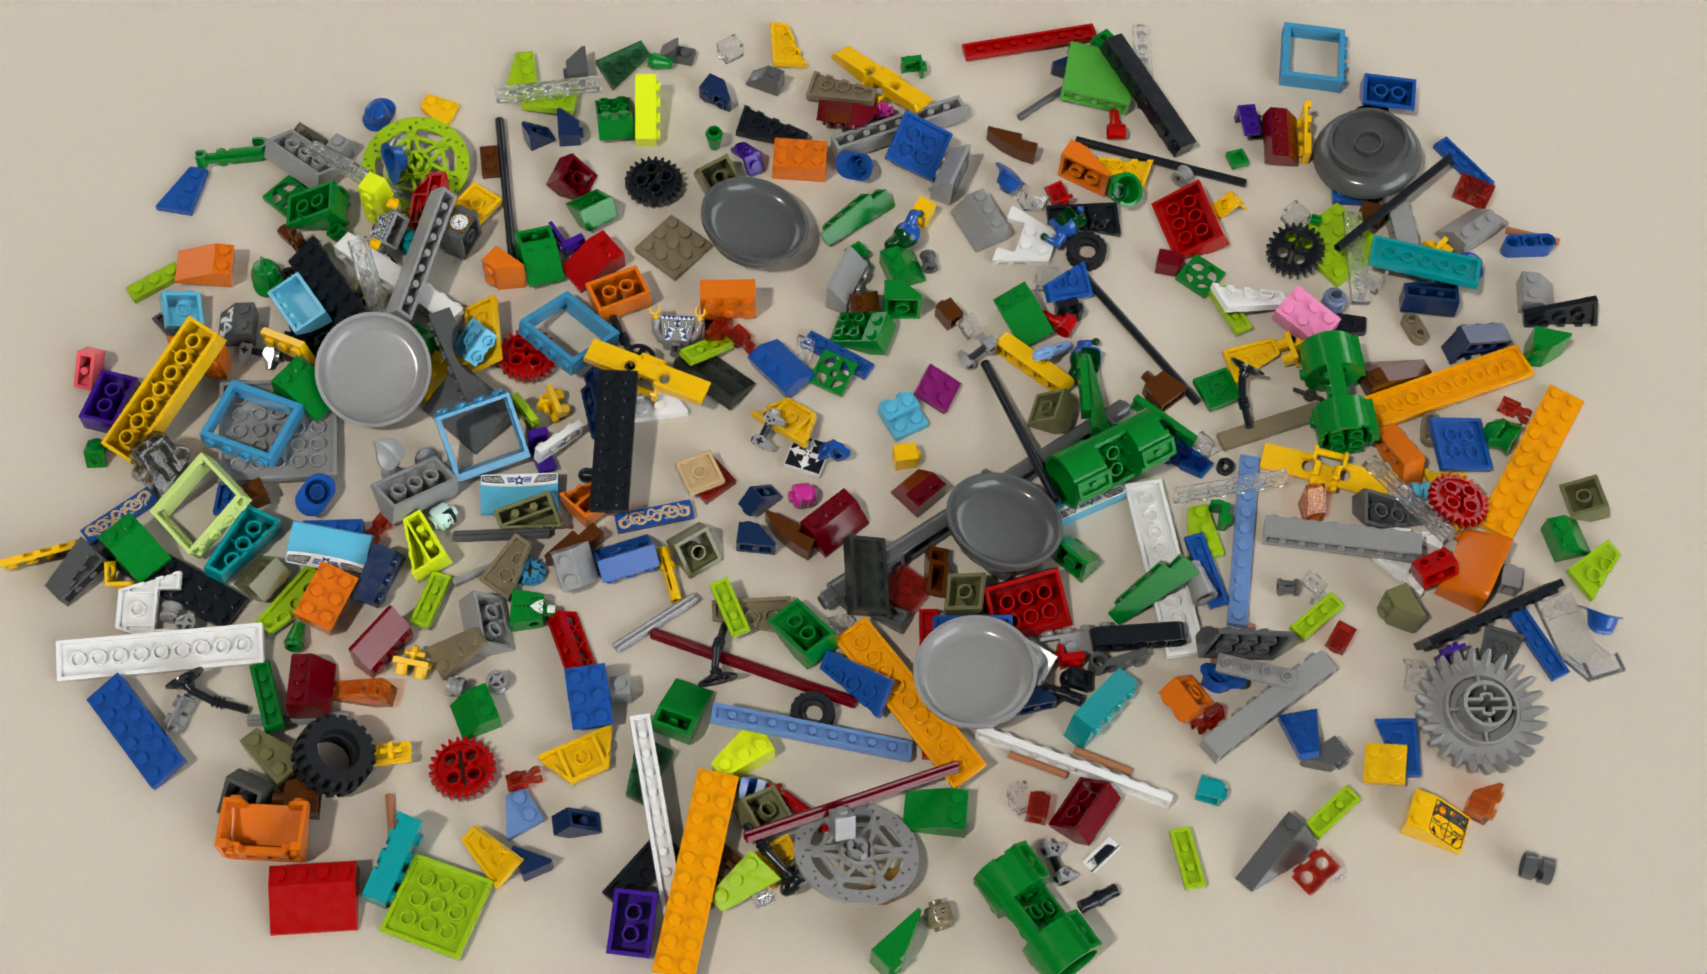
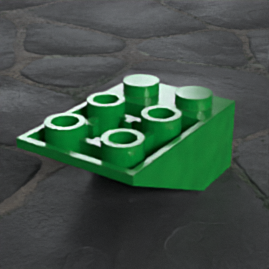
M618 96L614 99L600 98L595 100L600 141L635 138L630 97Z
M550 225L514 232V248L519 261L524 264L529 288L565 281L556 241Z
M840 312L830 340L842 347L868 355H886L897 325L888 312Z
M676 678L660 702L651 721L653 732L690 745L713 695V691Z

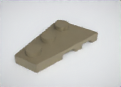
M515 533L480 576L479 580L511 602L512 589H516L532 548L531 543Z
M473 627L425 649L442 680H448L450 676H453L480 652L488 642L480 628Z

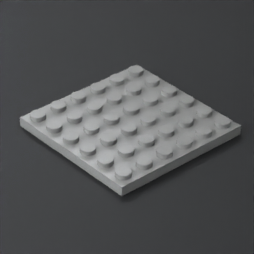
M271 380L239 381L275 394ZM220 382V398L230 382ZM234 397L219 422V435L268 453L289 416ZM330 410L318 423L304 415L274 469L266 466L261 467L252 461H244L233 454L227 455L221 450H218V464L237 484H244L260 477L262 483L306 481L311 475L316 473H324L332 479H338L337 415ZM218 476V484L226 485Z

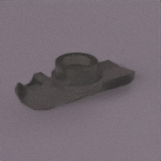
M1293 387L1292 391L1303 395L1304 400L1307 402H1313L1314 400L1321 402L1325 400V398L1318 396L1314 389L1309 388L1304 391Z

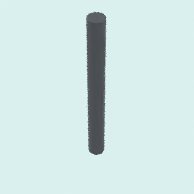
M1062 86L1017 114V118L1019 120L1024 119L1058 97Z

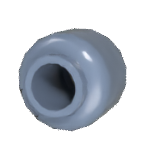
M1329 288L1323 294L1321 303L1334 314H1338L1344 309L1347 296L1339 288Z

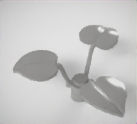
M393 438L373 440L376 459L382 468V478L406 469L398 466L401 464L399 460L405 455L403 444L399 440ZM423 448L416 454L415 464L433 456H436L442 462V457L431 448ZM403 520L395 523L394 525L398 526L402 524Z

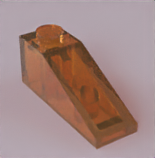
M384 678L335 681L333 701L376 708L393 707L398 688Z

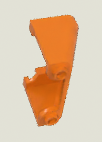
M1464 528L1463 531H1458L1454 539L1457 541V546L1453 556L1458 561L1459 574L1435 585L1437 588L1434 594L1478 614L1492 591L1514 539L1505 535Z
M240 795L223 797L214 846L222 857L228 859L306 862L310 804L303 798H294V801H290L289 805L248 804Z

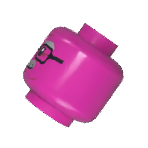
M810 483L793 484L791 491H788V501L793 503V506L797 509L812 507L813 503L816 502V489Z

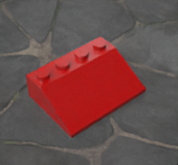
M1199 179L1151 203L1170 249L1181 252L1180 260L1192 258L1196 254L1213 253L1230 244L1207 191Z
M1048 568L985 586L983 608L986 615L1012 614L1013 626L1025 637H1032L1041 634L1043 631L1057 630L1073 625L1058 568Z
M356 861L269 866L270 935L358 931L360 869Z

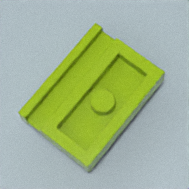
M518 392L511 395L516 413L528 429L540 428V419L534 414Z

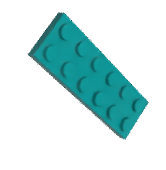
M1374 235L1368 265L1476 290L1479 283L1482 259Z

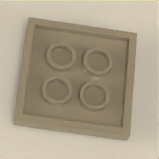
M670 215L635 247V252L676 281L709 251L712 245L676 217Z

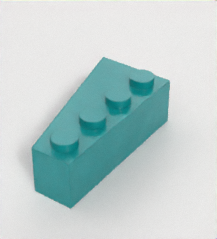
M248 504L246 509L238 515L204 565L206 576L225 584L283 531L281 520Z
M1119 667L1073 714L1063 736L1077 747L1084 749L1095 735L1101 731L1103 726L1111 721L1116 711L1119 712L1124 707L1125 701L1133 698L1137 692L1135 687L1138 681Z
M398 811L395 817L397 819V826L395 829H390L386 840L387 847L381 849L377 859L378 866L373 867L362 892V900L385 909L388 903H392L397 893L394 890L397 884H401L406 874L403 871L406 865H410L415 855L412 853L415 846L419 847L424 837L421 834L422 820Z

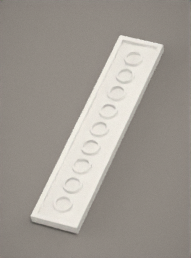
M1162 479L1124 484V489L1127 492L1126 501L1144 573L1148 572L1160 560L1168 565L1180 554V549ZM1184 583L1152 604L1157 622L1181 621L1184 623L1187 643L1179 647L1163 648L1166 659L1198 655L1195 636L1199 632L1200 626L1188 585Z
M262 622L56 641L57 682L110 678L117 672L123 676L186 671L197 667L208 669L264 663L265 661L264 627Z

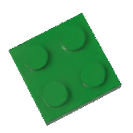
M1226 367L1193 379L1192 383L1209 412L1236 403L1239 398L1238 386Z

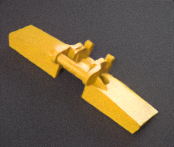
M849 45L838 53L834 52L831 56L834 62L862 82L860 84L872 88L878 86L882 88V95L877 94L875 99L877 104L880 102L888 103L891 100L914 113H918L933 101V98L904 81L902 76L886 66H880Z
M595 338L583 358L584 362L602 370H626L625 365L627 363L635 364V368L630 371H638V381L640 378L649 380L654 387L653 391L638 385L637 393L650 397L653 402H656L659 394L663 393L701 406L711 385L709 381L669 367L667 361L646 353L638 355ZM663 376L670 378L668 383H661Z
M1265 442L1259 465L1261 469L1309 481L1308 486L1333 493L1336 492V489L1358 493L1362 489L1367 488L1387 494L1392 477L1385 473L1347 463L1348 452L1343 454L1320 448L1318 444H1315L1313 453H1308ZM1317 455H1321L1342 462L1340 465L1332 467L1322 464L1316 458ZM1303 462H1310L1312 469L1310 471L1303 470ZM1341 471H1346L1349 474V480L1343 481L1339 478Z

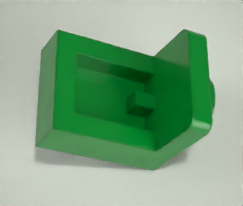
M921 55L901 57V74L918 71L920 79L924 78V72L927 71L926 61L922 60Z
M94 438L87 441L83 450L87 468L106 467L105 454L108 448L101 444L103 439Z
M1212 499L1208 509L1210 512L1219 514L1217 530L1225 531L1226 526L1231 524L1232 514L1229 513L1230 503L1221 499Z

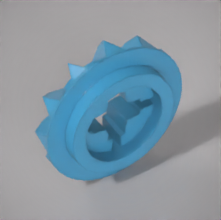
M528 558L518 582L524 586L540 584L546 577L547 570L545 564L539 558ZM530 566L533 567V570H536L532 571L531 577H529L527 571Z

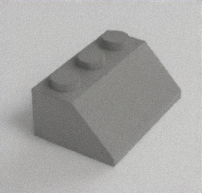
M970 144L952 148L949 150L948 155H944L941 162L942 167L937 169L936 179L929 186L931 200L950 206L969 167Z
M984 188L968 194L951 210V215L975 252L1007 240L1009 227Z
M1473 208L1437 230L1435 234L1440 239L1444 236L1449 238L1447 244L1454 249L1453 252L1463 254L1496 235L1503 220L1492 209Z
M848 246L826 287V308L839 313L848 312L851 309L849 294L860 292L862 282H866L869 276V271H867L868 263L851 246Z
M473 590L459 600L464 631L473 627H479L488 642L475 656L486 657L514 650L506 603L502 596Z

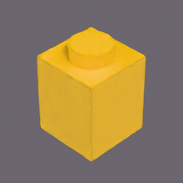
M922 196L911 208V210L916 209L924 212L923 217H918L917 226L925 229L935 215L936 203Z
M915 442L893 445L892 457L895 471L918 468L921 452L920 449L916 448Z

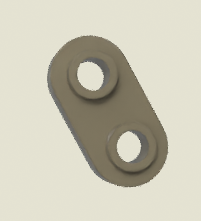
M1413 312L1405 313L1400 321L1401 327L1411 343L1417 346L1424 345L1429 337L1427 329L1417 314Z
M1427 412L1421 419L1420 442L1426 447H1433L1427 420L1430 417H1440L1435 412Z

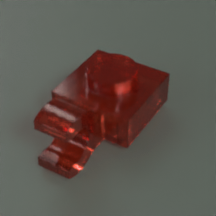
M737 324L725 333L737 349L742 346L748 355L754 351L755 344L750 341L751 334L742 325Z
M1506 396L1502 398L1496 410L1505 416L1512 418L1517 416L1518 420L1523 424H1527L1529 420L1524 415L1530 417L1532 410L1521 407L1522 403Z
M381 512L372 521V527L365 532V534L375 535L373 538L375 543H379L381 539L380 534L382 535L392 525Z
M1217 702L1203 712V718H1195L1190 722L1191 729L1199 726L1197 728L1199 735L1203 734L1206 729H1214L1225 718L1223 706Z
M540 766L531 767L528 773H526V770L513 771L505 775L508 791L513 792L529 788V784L541 783L543 781L542 775L534 776V774L541 772Z

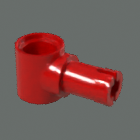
M1112 109L1109 111L1110 122L1107 124V140H1125L1126 125L1120 121L1119 110Z
M1043 310L1050 325H1053V328H1055L1056 333L1061 337L1068 338L1078 323L1076 317L1069 313L1057 316Z

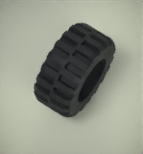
M328 714L327 717L322 715L317 717L315 721L312 720L297 737L292 747L291 762H295L292 765L294 773H298L296 777L300 783L303 781L306 784L305 788L307 790L313 789L315 794L319 796L326 794L327 798H333L335 795L337 797H344L347 793L351 794L360 787L371 774L374 768L373 765L376 763V755H373L376 752V746L371 744L373 741L371 734L367 735L365 732L367 729L363 725L360 727L357 724V720L353 718L349 720L347 716L341 714L339 717H336V714ZM330 742L340 746L349 758V768L338 770L326 765L319 756L318 744Z

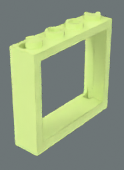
M201 452L152 507L150 512L189 555L201 559L224 531L233 524L238 515L246 509L252 499L212 457ZM212 469L236 496L193 543L169 516Z

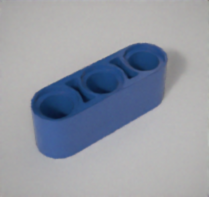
M1548 233L1511 234L1506 236L1500 248V253L1506 258L1545 257L1550 254L1556 239Z

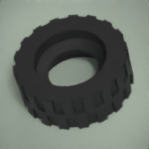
M1078 232L1072 238L1070 237L1067 244V261L1073 267L1085 261L1088 272L1098 269L1104 263L1107 252L1105 240L1100 235L1095 234V232ZM1081 245H1088L1094 248L1095 254L1092 257H1083L1078 254L1077 250Z
M815 690L801 693L792 702L790 717L805 720L802 715L803 710L807 706L815 705L822 710L823 714L818 723L833 725L835 719L834 704L824 693Z

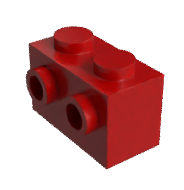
M1446 547L1435 550L1411 562L1412 576L1424 590L1459 574L1458 561Z

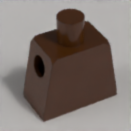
M1148 370L1141 376V379L1145 382L1142 391L1143 396L1148 402L1163 412L1185 397L1187 387L1165 371L1154 376Z
M291 779L285 782L284 792L272 793V804L289 805V802L294 801V798H303L310 804L309 819L320 820L322 795H316L313 789L307 790L305 788L306 784L303 781L300 783L298 779Z

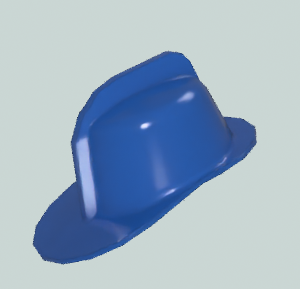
M378 98L371 101L364 111L362 120L364 126L370 131H380L390 123L395 113V104L387 98Z
M383 143L381 145V156L386 165L390 181L396 185L400 180V172L406 169L408 165V159L401 146H390L388 143Z
M843 151L835 159L837 172L847 179L865 181L869 179L875 167V163L865 153Z
M996 162V166L1000 170L997 183L1003 192L1010 194L1017 191L1022 183L1026 184L1012 169L1000 162Z
M316 473L305 481L295 497L296 507L302 514L316 516L326 508L335 494L336 486L332 478L324 473Z
M1577 605V607L1587 610L1588 626L1597 634L1611 635L1618 619H1623L1622 617L1606 615Z
M1203 663L1200 666V672L1203 675L1201 685L1213 693L1220 694L1228 691L1230 688L1240 689L1247 684V679L1215 672L1216 664Z

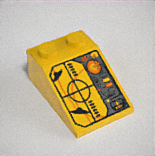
M1416 788L1410 796L1400 833L1460 855L1470 817L1438 796Z

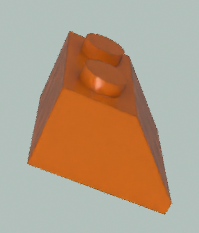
M495 246L481 259L485 282L489 286H494L498 290L525 288L527 286L524 264L498 246Z
M1192 674L1174 677L1158 692L1162 697L1163 703L1172 709L1175 718L1183 724L1196 720L1216 706Z

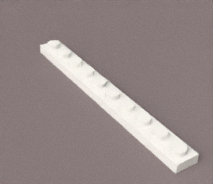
M650 713L629 716L662 915L664 917L676 861Z
M993 727L977 729L975 739L1009 752L1010 750L1066 770L1069 774L1077 777L1107 781L1118 792L1168 809L1171 804L1173 794H1170L1165 789L1150 787L1146 782L1131 780L1124 774L1117 775L1107 768L1095 767L1088 761L1073 759L1066 753H1057L1049 747L1037 746L1030 740L1015 738L1012 734L996 731Z

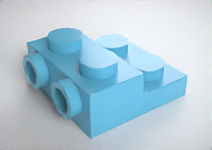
M167 290L161 293L159 301L165 329H180L188 316L204 325L200 292L192 290L184 292Z
M472 317L456 339L454 350L464 360L476 367L478 363L483 361L485 353L494 345L495 339L498 336Z
M902 391L892 400L884 399L878 406L877 414L895 442L929 427L928 421L920 410V404L911 391L907 393Z

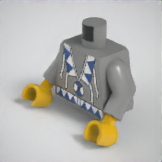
M389 196L386 207L391 208V210L379 215L376 224L372 227L371 241L367 247L380 253L386 252L387 247L397 251L410 222L409 218L402 215V210L398 204L399 199Z
M658 305L657 313H653L650 306L649 311L653 315V318H651L652 332L657 341L663 343V349L670 350L671 357L677 358L680 356V349L696 343L702 336L703 317L707 314L705 308L702 315L698 314L699 307H696V316L660 315L659 318L660 306Z

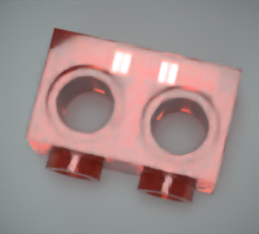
M1463 172L1451 197L1475 208L1485 209L1496 186Z
M1323 848L1320 850L1314 849L1308 855L1309 860L1304 865L1300 863L1293 870L1295 874L1292 878L1309 896H1312L1342 868ZM1322 857L1328 860V866L1325 869H1319L1317 866V861ZM1305 872H1310L1313 875V880L1309 884H1305L1302 881V875Z

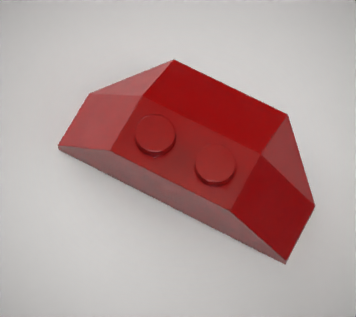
M446 172L428 173L426 179L412 193L408 215L410 222L408 226L414 231L417 229L430 191L442 186L450 190Z

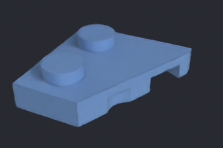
M524 785L506 795V831L508 841L545 822Z

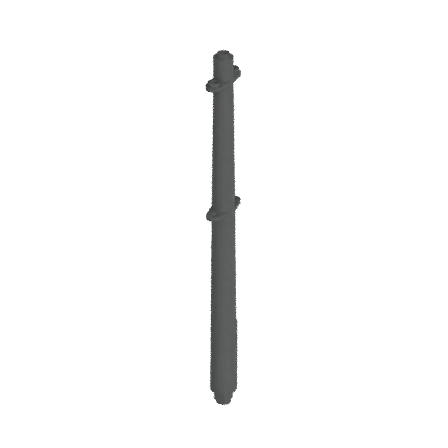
M1119 399L1105 408L1109 426L1130 415V406L1126 401ZM1089 419L1036 451L1045 469V462L1048 456L1080 440L1092 437L1090 436ZM1028 457L1003 472L1018 476L1027 481H1031L1038 476ZM986 468L981 471V473L990 472ZM946 508L886 546L888 578L903 569L907 562L927 550L929 545L933 546L951 534L946 521ZM845 572L828 582L827 589L820 592V595L817 597L820 605L825 610L831 609L836 605L842 608L847 605Z

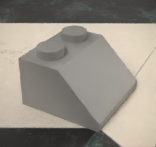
M1522 271L1516 282L1518 313H1522L1523 309L1554 304L1553 284L1541 273Z
M588 541L550 552L563 593L583 587L599 579Z

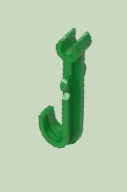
M252 137L253 146L230 148L228 151L224 148H218L215 153L197 150L195 151L197 167L204 169L211 163L227 166L229 162L239 164L266 160L264 153L267 138Z

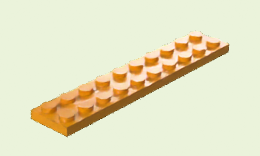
M1517 344L1364 396V398L1372 399L1378 428L1392 423L1397 425L1423 416L1427 412H1434L1533 377L1535 372Z
M1551 384L1549 385L1487 501L1490 503L1487 507L1489 509L1487 516L1479 525L1476 524L1475 526L1489 533L1505 535L1513 539L1584 400Z
M866 616L836 637L838 647L848 659L896 680L886 707L935 767L954 760L958 762L960 771L944 777L952 788H959L987 766L986 762L956 726L942 721L929 711L916 690L913 673Z
M698 768L651 973L696 974L739 776Z

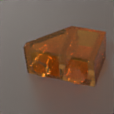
M1310 483L1305 486L1298 502L1302 519L1323 520L1326 514L1324 483Z
M1496 783L1473 790L1465 803L1462 813L1482 825H1485L1488 820L1492 821L1497 812L1494 809L1495 804H1499L1504 795L1501 792L1504 784Z

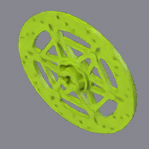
M427 117L400 119L382 128L368 143L362 159L363 179L369 171L376 174L377 159H382L381 145L401 133H406V137L394 145L403 146L407 144L405 154L408 159V170L404 169L400 172L405 176L400 178L398 184H392L385 165L386 181L391 189L396 188L412 194L417 188L415 180L421 179L422 182L426 179L428 173H432L430 172L431 168H434L440 172L447 173L450 191L458 195L468 178L470 160L467 147L463 139L453 128L439 120ZM418 130L432 132L443 139L436 142L417 136L416 132ZM412 141L415 142L417 150L411 151ZM419 141L433 146L421 150ZM448 148L453 149L456 157V168L454 171L447 169L445 150ZM438 149V150L432 155V157H429V156L427 155L428 153H430V152H432V151ZM439 155H442L443 167L433 163ZM410 179L413 188L411 189L399 184ZM393 196L399 199L402 213H409L411 200Z

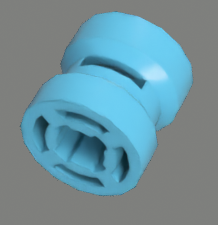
M1410 482L1408 486L1409 499L1411 501H1417L1418 499L1431 500L1427 498L1429 494L1427 490L1430 488L1431 482Z

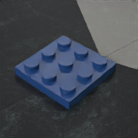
M906 110L884 159L932 182L953 133Z
M1430 417L1427 420L1439 471L1490 472L1493 469L1480 418Z

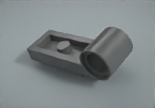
M1146 647L1108 659L1106 654L1097 651L1090 656L1087 669L1094 676L1115 672L1119 667L1125 671L1128 667L1143 665L1149 653ZM1097 661L1100 662L1102 665L1097 666L1093 662Z

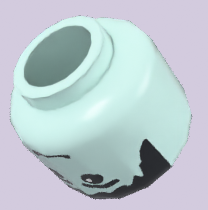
M442 502L429 511L428 521L435 530L445 531L457 522L456 515L458 512L452 504L448 505Z

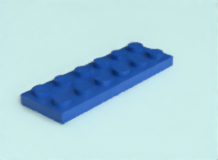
M117 672L86 699L152 789L156 790L187 763V760L121 673Z

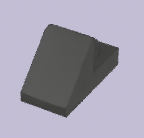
M677 37L662 45L660 54L673 58V63L692 66L696 49L679 46V38Z

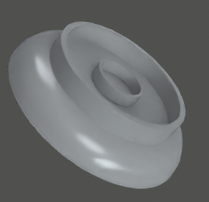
M384 312L359 313L338 323L323 339L315 360L316 384L325 404L343 420L363 427L387 426L407 417L424 399L431 380V358L422 336L405 320Z
M985 615L961 616L939 625L923 640L916 653L913 666L916 690L929 711L942 721L965 729L994 727L1017 715L1029 701L1036 685L1038 673L1036 657L1026 637L1009 623Z

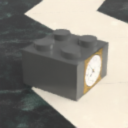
M457 205L455 210L451 212L442 237L445 253L463 260L467 258L481 235L478 213L476 211Z

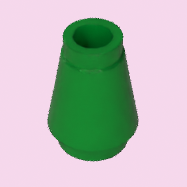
M655 52L649 53L647 67H651V69H672L673 58Z
M714 125L706 130L705 135L709 148L716 151L720 148L723 132L718 126Z
M298 621L293 623L284 640L286 650L296 653L304 647V623Z

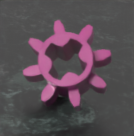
M886 102L878 103L876 107L880 109L873 118L880 121L892 117L894 114L893 106L889 107Z

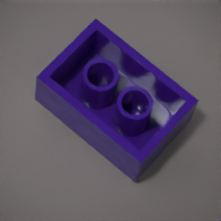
M102 369L78 416L84 428L108 433L141 385L139 379Z
M615 888L606 948L607 954L645 959L651 958L659 899L658 893Z

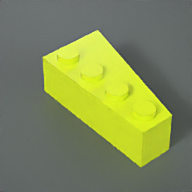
M635 74L636 146H657V140L661 139L660 129H657V123L661 121L660 113H658V107H660V97H658L660 80H657L656 74Z

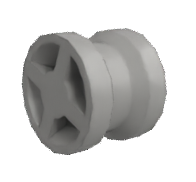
M1180 165L1177 171L1171 175L1173 183L1179 187H1184L1187 181L1193 178L1192 170L1186 165Z
M164 601L162 604L163 612L160 613L159 619L166 623L175 624L179 613L182 612L183 606L175 601Z
M190 614L180 615L175 621L177 630L186 629L188 626H191L188 629L199 628L194 617Z
M493 670L488 674L487 684L490 692L496 695L506 692L508 689L506 674L501 670Z
M450 676L447 680L445 695L450 697L455 695L458 698L466 691L467 679L461 678L458 680Z

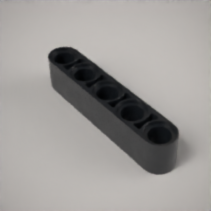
M1181 621L1099 626L1089 630L1092 651L1137 650L1146 647V649L1179 647L1187 643L1184 623Z

